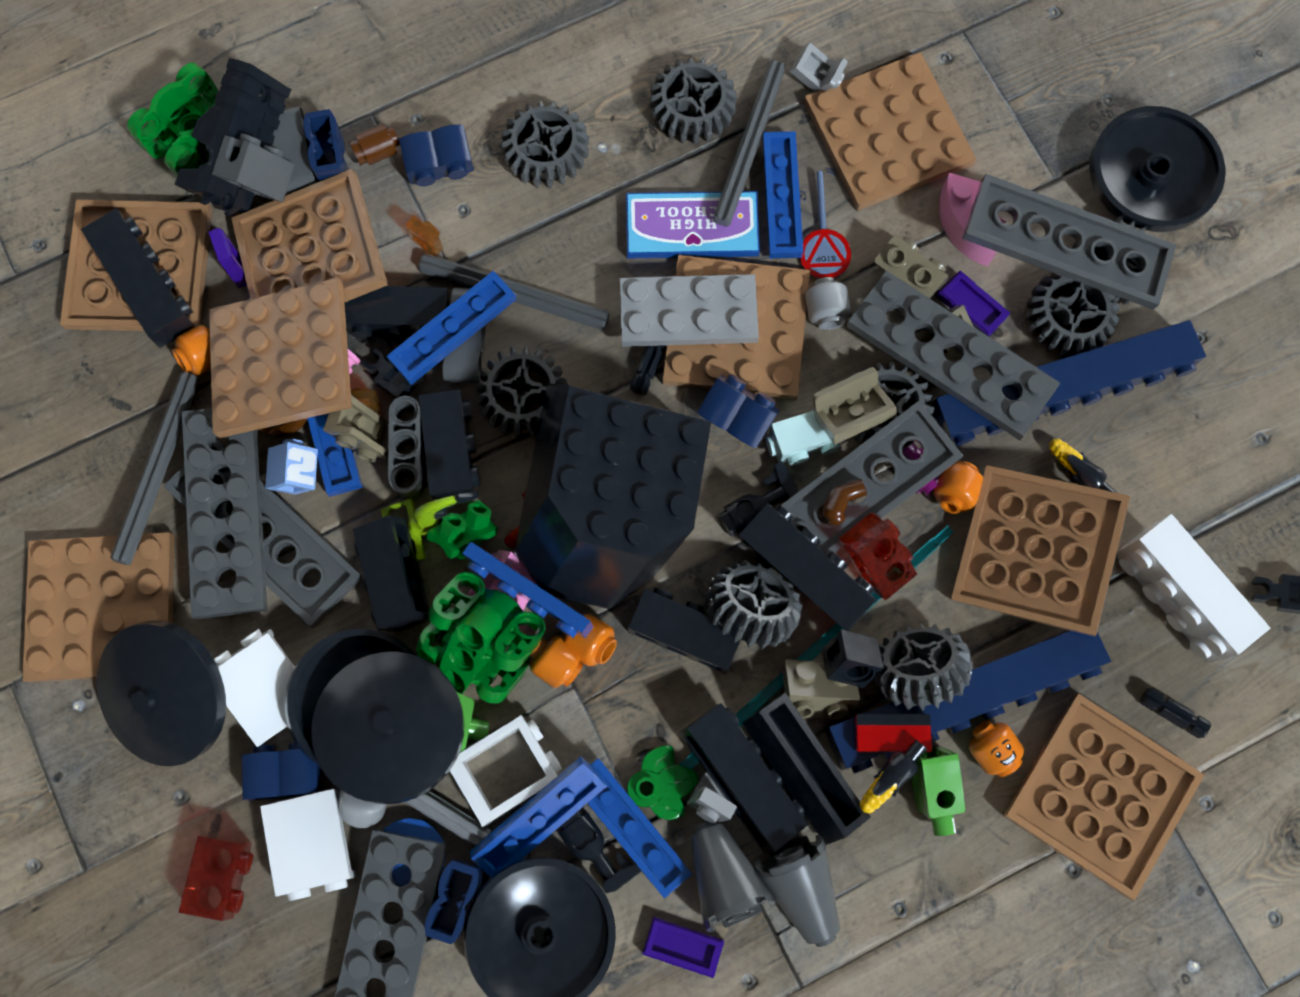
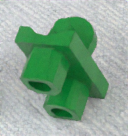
M476 500L468 504L466 512L460 515L450 513L442 517L440 525L428 530L427 539L440 545L446 556L450 559L456 557L463 560L466 557L462 553L470 542L478 545L494 537L497 534L498 527L490 521L491 510L481 501Z

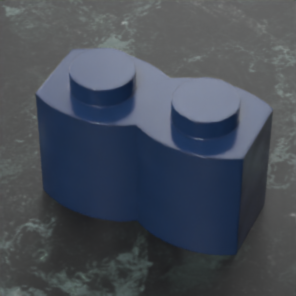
M327 109L306 113L303 127L310 143L308 160L318 182L349 170L344 158V137L332 111Z
M461 124L440 127L431 132H416L399 138L405 171L410 184H416L421 187L430 186L442 177L457 180L466 177L468 173L474 171L464 126Z
M729 374L727 377L721 375L716 379L697 413L741 442L756 449L780 411L774 406L776 401L762 392H758L757 395L745 389L747 384L735 375Z
M290 743L289 750L275 751L274 745L252 747V753L242 755L243 800L254 801L297 797L322 792L321 767L309 760L296 743Z
M459 859L452 860L445 867L439 880V898L433 903L426 917V936L451 945L464 934L470 903L474 900L482 886L483 869Z

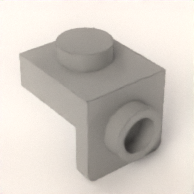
M808 43L803 46L789 72L813 92L819 90L827 91L831 88L836 89L844 79L845 74L843 70L848 61L842 57L833 62L813 44Z
M707 773L702 775L687 802L688 805L697 810V815L714 824L730 820L737 808L736 805L724 798Z

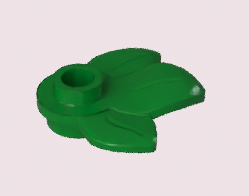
M669 745L661 746L650 751L643 758L641 771L635 773L628 781L627 794L637 806L643 808L650 807L657 817L673 820L685 815L684 806L680 798L686 796L694 789L699 776L687 767L674 765L673 747ZM642 782L651 784L652 792L650 795L645 796L641 794L639 786Z

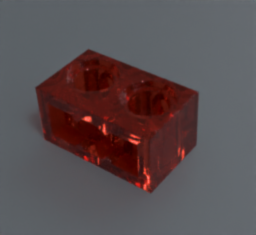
M870 513L841 536L839 540L859 575L875 588V594L886 601L918 574L911 563L913 560L911 552L898 539L900 531L889 519L883 521L873 513Z
M210 835L198 836L178 913L219 921L234 919V914L239 913L244 900V891L241 890L244 875L249 874L253 863V853L250 852L252 843ZM223 849H226L231 856L230 865L225 870L218 865L217 861L218 855ZM213 887H216L221 893V902L216 908L208 901L209 891Z

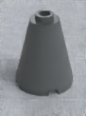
M706 821L694 828L695 834L690 837V845L702 919L706 932L716 931L714 923L722 921L724 927L727 928L763 912L761 904L767 901L770 907L775 904L776 901L772 892L759 877L755 868L723 824L715 825Z
M807 835L789 840L776 852H771V857L763 862L760 856L756 860L754 868L806 943L822 947L832 943L836 939V934L840 931L827 849L820 835H815L816 841L812 842L809 841Z

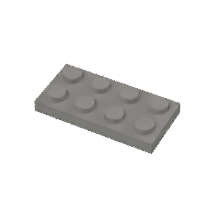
M755 274L620 278L622 347L758 343Z

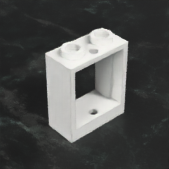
M522 715L459 753L450 770L482 827L490 825L531 799L558 776L557 772L562 769L552 750L545 754L538 741L544 737L533 719L526 722ZM520 730L546 776L493 809L468 767L467 762Z

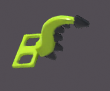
M476 491L458 493L455 496L426 503L416 510L413 499H407L382 508V518L390 515L392 510L406 506L409 516L408 526L411 538L415 542L417 561L426 559L421 535L427 534L428 530L441 524L442 517L447 515L446 508H450L456 503L474 500L479 495Z

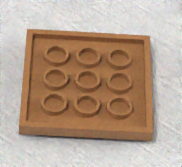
M921 52L845 80L836 89L819 90L806 95L803 103L857 211L946 177L949 173H956L974 166L977 160Z
M353 169L288 194L284 197L283 203L274 200L231 218L250 299L338 278L343 283L345 303L388 285L358 175Z
M76 200L60 325L64 329L144 331L81 231V228L116 208L126 219L132 216L143 232L139 239L143 244L148 242L160 259L155 262L156 266L160 271L164 268L167 270L177 285L172 291L176 297L182 295L194 313L190 314L189 317L195 327L201 325L210 240L209 231L211 230L213 211L209 203L203 205L200 202Z
M678 255L676 276L755 274L759 339L758 343L667 345L663 385L711 390L719 376L727 377L729 374H732L742 379L747 384L745 389L755 395L758 392H762L774 398L797 400L807 308L805 293L809 287L810 270Z
M338 278L209 309L213 433L216 436L223 438L352 408L343 283Z
M986 465L979 499L973 513L951 600L1096 637L1130 496Z
M170 532L142 534L130 565L116 563L110 558L118 535L29 541L23 682L96 679L101 654L107 643L118 632L145 621L158 620L173 623L174 535Z
M1077 693L1073 695L1004 812L1003 817L1127 899L1135 901L1205 774Z

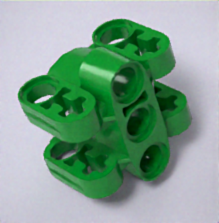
M188 63L179 70L175 82L169 83L158 90L151 100L149 109L141 108L131 115L127 122V129L138 145L152 158L159 159L165 156L164 162L176 178L180 169H199L200 165L207 163L209 152L206 150V145L191 136L196 121L211 107H214L218 89L207 72L196 63Z
M463 572L456 575L435 597L429 611L431 623L422 631L416 646V652L420 658L430 663H440L439 670L449 679L456 692L463 694L473 683L476 685V692L482 700L496 704L505 700L524 676L529 665L528 657L538 646L545 632V623L537 614L523 612L519 604L508 595L498 590L485 588V584L479 576ZM468 586L476 594L472 596L462 594L458 587ZM451 603L456 605L455 608H449ZM528 625L535 630L536 635L529 636L523 634L518 626ZM439 636L443 638L440 646L436 645L434 648L430 646L435 643ZM499 675L503 678L500 685L495 686V688L491 687L490 685Z

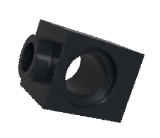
M841 629L822 648L826 676L829 680L864 688L884 669L876 638Z

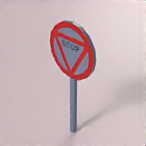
M819 170L816 176L820 230L813 231L805 237L803 241V256L799 259L803 269L810 270L812 277L816 279L825 277L835 279L848 268L852 252L849 242L842 234L826 228L823 172Z

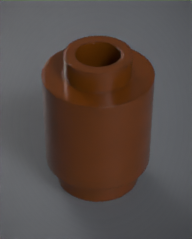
M384 123L356 134V138L349 141L360 166L366 163L370 166L398 154L395 147L400 145L394 128H386Z

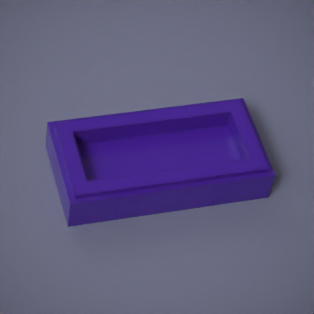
M217 228L209 231L219 263L238 288L246 286L247 283L238 250L223 229Z
M961 270L936 296L950 309L956 305H964L973 326L989 337L1011 314Z
M653 917L642 955L714 978L724 940Z

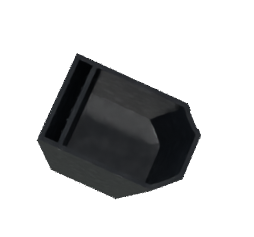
M548 383L546 385L514 554L519 561H522L537 586L555 598L611 609L649 583L694 529L711 422L568 385Z

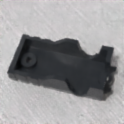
M232 58L228 60L227 70L222 77L221 87L215 97L214 107H211L196 121L191 136L206 145L209 159L206 164L200 165L199 169H180L174 184L193 194L203 196L201 204L207 205L211 202L214 208L225 211L224 214L227 216L235 212L249 211L255 194L212 175L224 135L239 140L241 134H246L260 140L261 148L264 145L272 147L275 138L273 133L275 130H278L280 124L279 116L284 113L286 107L284 104L285 99L289 98L292 90L254 65Z

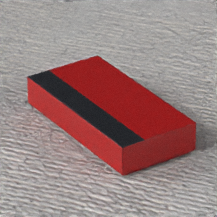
M855 714L856 752H895L897 750L905 752L916 739L927 748L925 752H932L930 714Z

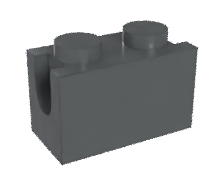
M241 134L238 140L224 135L212 175L258 196L283 203L295 164L283 159L284 152L266 145L261 148V141L254 137Z

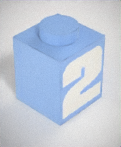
M296 439L283 440V444L268 448L265 489L294 495L315 490L318 449L304 446L303 441Z

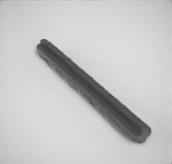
M772 60L767 66L713 220L717 225L727 227L732 222L784 75L785 64L783 62Z
M427 253L422 255L419 262V268L422 273L468 288H472L490 274ZM500 277L516 294L517 300L515 303L600 330H604L608 324L609 312Z
M182 372L179 374L110 558L116 563L130 565L133 561L182 430V412L189 411L200 382L197 376L192 373Z

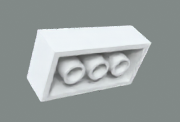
M1172 514L1144 529L1117 551L1116 556L1120 559L1119 564L1122 569L1138 580L1143 586L1142 590L1145 596L1151 602L1161 607L1167 614L1166 619L1175 630L1184 634L1190 641L1192 651L1199 658L1206 660L1207 663L1239 655L1271 629Z

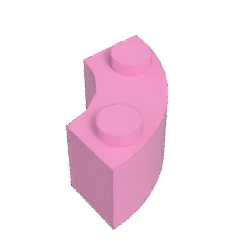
M949 173L939 197V215L944 231L960 252L971 260L988 267L997 251L962 239L980 181ZM999 217L1000 221L1005 224L1006 220Z

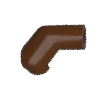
M862 479L835 487L830 491L823 505V516L826 517L829 524L839 525L843 523L846 518L844 511L848 502L867 496Z

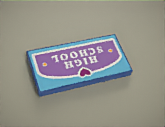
M742 191L732 222L727 227L717 225L713 220L722 192L626 193L627 259L678 258V255L701 258L759 257L757 191Z

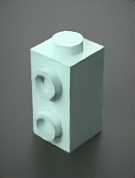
M814 411L771 424L768 432L769 436L765 437L770 455H776L778 463L781 461L783 463L789 462L791 466L807 461L809 459L808 455L821 452L822 455H829L837 452L845 442L844 440L834 445L815 419Z

